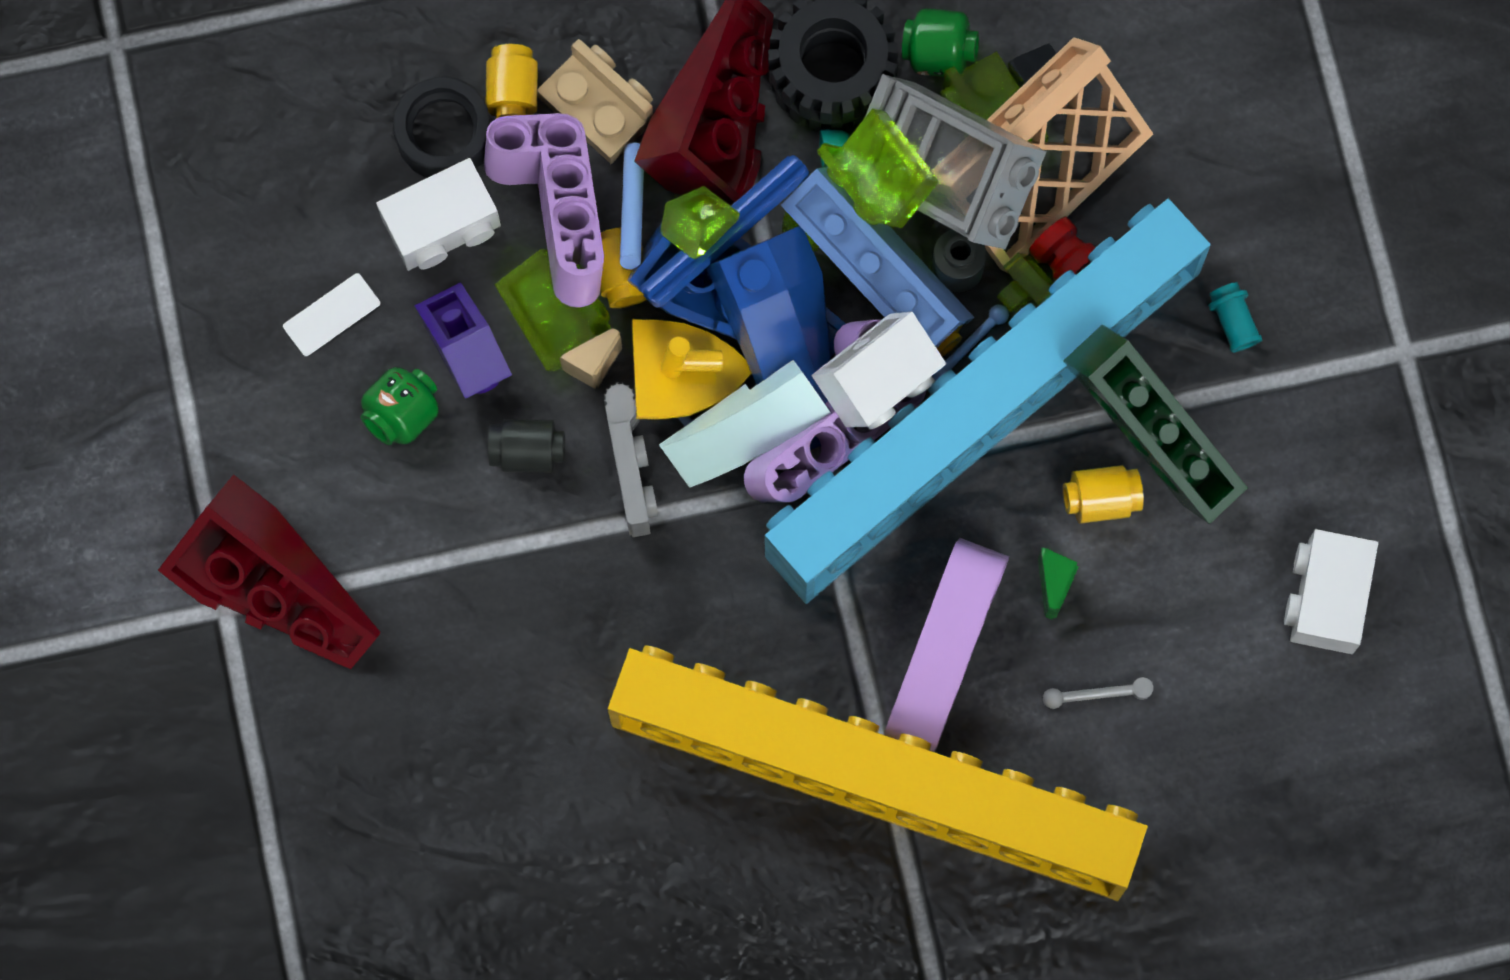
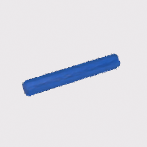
M795 155L787 156L641 285L640 290L648 302L654 307H662L809 177L810 173L805 164Z

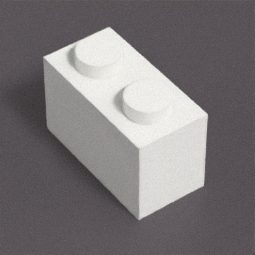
M471 158L376 202L381 219L408 271L417 266L420 269L431 268L445 260L448 256V251L463 244H466L468 247L479 245L491 238L495 233L494 229L501 226L498 211Z
M913 311L887 315L811 376L845 427H868L869 429H874L895 415L896 411L893 406L906 396L913 398L931 387L935 382L932 375L945 366L946 362Z
M1315 529L1308 540V544L1299 543L1293 568V574L1302 575L1299 594L1290 593L1284 617V625L1293 626L1290 642L1353 654L1360 646L1378 547L1377 541Z

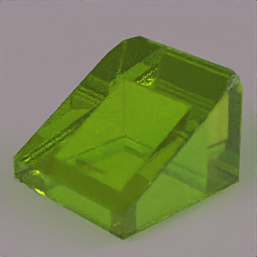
M702 186L666 202L661 234L692 259H697L705 254L739 220L740 213L705 186Z

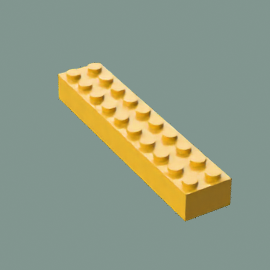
M644 646L642 652L631 648L628 650L607 708L611 725L614 728L1115 901H1119L1128 888L1148 827L1137 822L1138 814L1116 805H1107L1104 811L1086 805V796L1063 787H1055L1054 793L1033 786L1035 780L1026 774L1004 769L1002 775L981 769L983 761L965 753L952 751L950 758L929 751L931 743L926 740L903 733L900 734L898 740L879 734V725L860 717L849 716L847 722L827 716L828 708L819 703L798 698L795 705L775 698L777 693L775 689L758 682L746 681L744 687L724 680L726 674L717 668L695 663L694 669L675 664L673 663L674 655L656 647Z

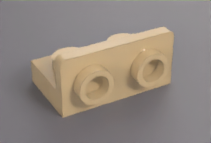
M578 39L571 45L572 56L537 89V97L554 113L568 114L578 119L585 130L586 142L612 164L624 152V147L634 142L647 129L653 115V106L650 104L653 98L638 81L631 78L626 82L613 70L616 67L614 61L602 48L597 45L589 48Z

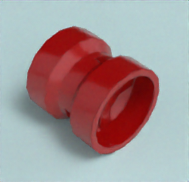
M1065 216L1047 228L1034 241L1028 252L1038 263H1048L1053 270V279L1056 281L1069 270H1072L1077 275L1089 265L1091 261L1088 259V256L1096 247L1092 243H1084L1077 237V227Z

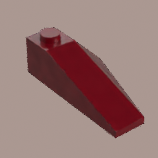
M759 0L724 1L648 123L634 162L667 191L728 209L749 191L755 183L761 161V151L754 149L757 123L764 122L765 105L759 103L760 80L762 75L769 72L768 50H770V37L774 16Z
M234 474L207 505L158 569L160 573L199 603L214 610L220 605L245 615V623L260 630L264 625H268L290 635L294 645L349 669H352L381 633L278 509Z

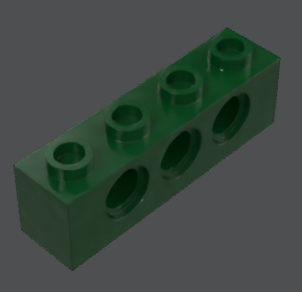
M1101 325L1063 360L1178 501L1192 513L1210 524L1248 489L1127 339Z

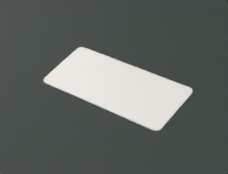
M356 273L284 323L283 328L302 354L309 356L380 306V301L362 276Z

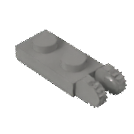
M616 383L614 386L611 385L610 389H606L607 393L604 394V404H606L605 410L629 536L638 537L651 534L648 518L657 517L658 511L653 485L642 487L639 468L649 465L643 435L632 436L633 430L640 422L639 419H636L635 394H633V389H630L629 385L625 386L623 383Z

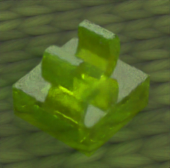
M1018 252L1003 266L1015 280L1006 286L998 294L997 298L1010 312L1015 311L1018 313L1031 299L1038 305H1041L1051 296L1048 289L1054 282L1029 255Z

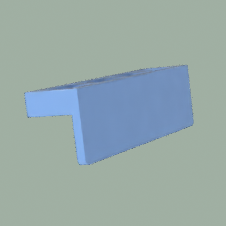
M817 168L781 204L784 210L884 317L892 313L913 311L936 348L959 326L968 324L974 318L836 168Z

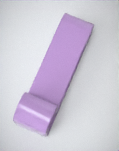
M559 113L504 116L495 119L488 126L486 133L484 158L486 175L492 181L504 185L538 184L554 293L562 303L570 307H584L592 304L600 295L604 251L586 135L582 123L573 116Z
M881 320L855 321L843 325L837 331L834 339L835 354L838 355ZM926 391L913 398H908L907 396L893 406L896 411L895 414L910 403L916 408L923 401ZM828 401L825 405L831 413L774 449L753 459L748 464L744 473V485L747 493L753 499L762 503L793 502L807 493L808 488L828 471L833 473L846 463L848 455L860 443L869 437L875 440L890 428L888 422L891 419L874 429L857 427L855 430L853 427H845ZM814 436L821 443V453L817 460L812 457L810 452V444ZM791 468L795 469V470H785V471H783L780 475H778L777 472H776V470H778V469H791Z
M962 538L957 540L884 732L885 736L897 740L902 733L916 736L931 743L929 751H936L990 605L1004 574L1009 556Z

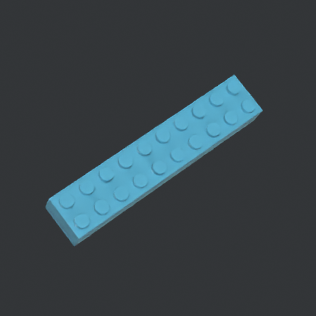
M1169 198L1156 209L1151 204L1143 207L1128 222L1127 226L1131 230L1117 241L1112 237H1108L1089 254L1088 259L1091 261L1089 265L1077 275L1072 270L1064 273L1048 289L1051 296L1037 308L1032 303L1023 307L1009 321L1008 325L1012 328L998 341L990 336L981 342L968 356L972 361L957 375L953 370L943 374L928 389L932 396L917 408L912 403L902 408L888 422L891 428L889 432L877 442L872 437L864 440L848 455L847 459L851 463L836 476L831 471L823 474L808 488L807 493L811 497L795 510L791 505L784 507L768 521L766 527L770 531L765 534V558L805 604L810 602L1072 382L1076 376L1063 360L1101 325L1125 337L1200 274L1211 244Z

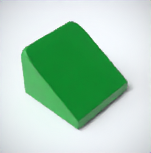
M1042 547L1038 557L1044 612L1046 618L1053 620V618H1057L1079 566H1077L1078 562Z

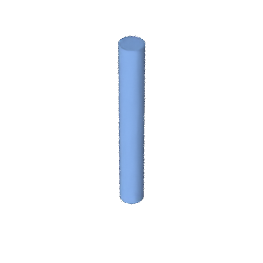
M636 142L629 143L624 147L620 265L629 270L636 269L641 264L644 170L634 162L640 144Z

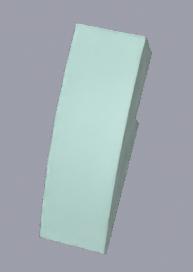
M792 360L749 390L747 385L744 384L659 445L690 488L716 478L765 454L804 431L831 412L795 361Z

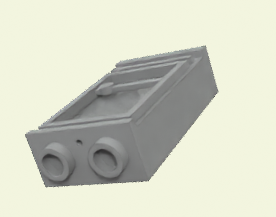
M882 74L843 171L857 176L962 234L973 243L1006 249L1010 237L1018 226V218L1029 192L1037 181L1039 169L1046 151L915 82Z

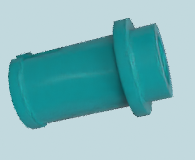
M1238 282L1222 286L1209 294L1212 301L1208 305L1210 311L1217 312L1230 344L1231 352L1235 353L1248 349L1262 341V337L1257 331L1245 301L1249 296L1247 290H1241Z

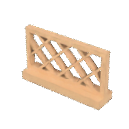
M1073 37L987 119V121L1042 150L1062 151L1058 179L1040 178V166L1037 181L1032 186L1022 209V214L1018 218V222H1021L1018 241L1007 252L1001 248L985 245L987 252L1002 271L1009 273L1029 254L1028 251L1031 245L1047 228L1065 216L1068 217L1153 135L1151 129L1107 67L1111 61L1099 45ZM1097 77L1103 86L1100 108L1081 107L1084 87ZM1113 103H1115L1118 109H1113ZM1056 114H1067L1063 143L1045 142L1047 122ZM1080 115L1098 116L1095 144L1076 143ZM1111 117H1124L1133 130L1119 145H1108ZM969 136L927 176L937 192L946 195L958 212L964 215L967 214L971 205L967 198L977 190L994 148ZM1075 151L1093 152L1091 171L1082 180L1071 179ZM1039 186L1057 187L1055 206L1047 214H1035Z

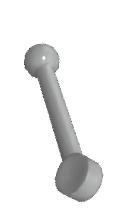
M1141 677L1136 679L1131 685L1061 692L1056 688H1050L1044 692L1043 702L1046 707L1056 709L1065 702L1133 695L1139 700H1144L1152 694L1154 686L1148 678Z

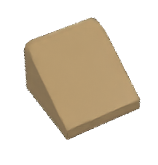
M612 328L563 354L560 357L562 370L594 389L596 386L599 387L622 350L620 332Z

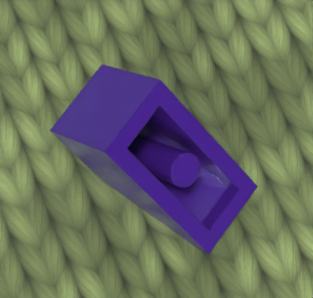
M461 282L414 305L451 377L465 399L474 394L486 393L494 389L500 381L512 375L488 323Z

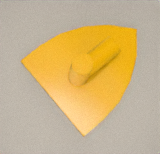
M632 319L636 419L687 417L710 409L739 389L752 374L746 359L735 348L710 332L686 323Z

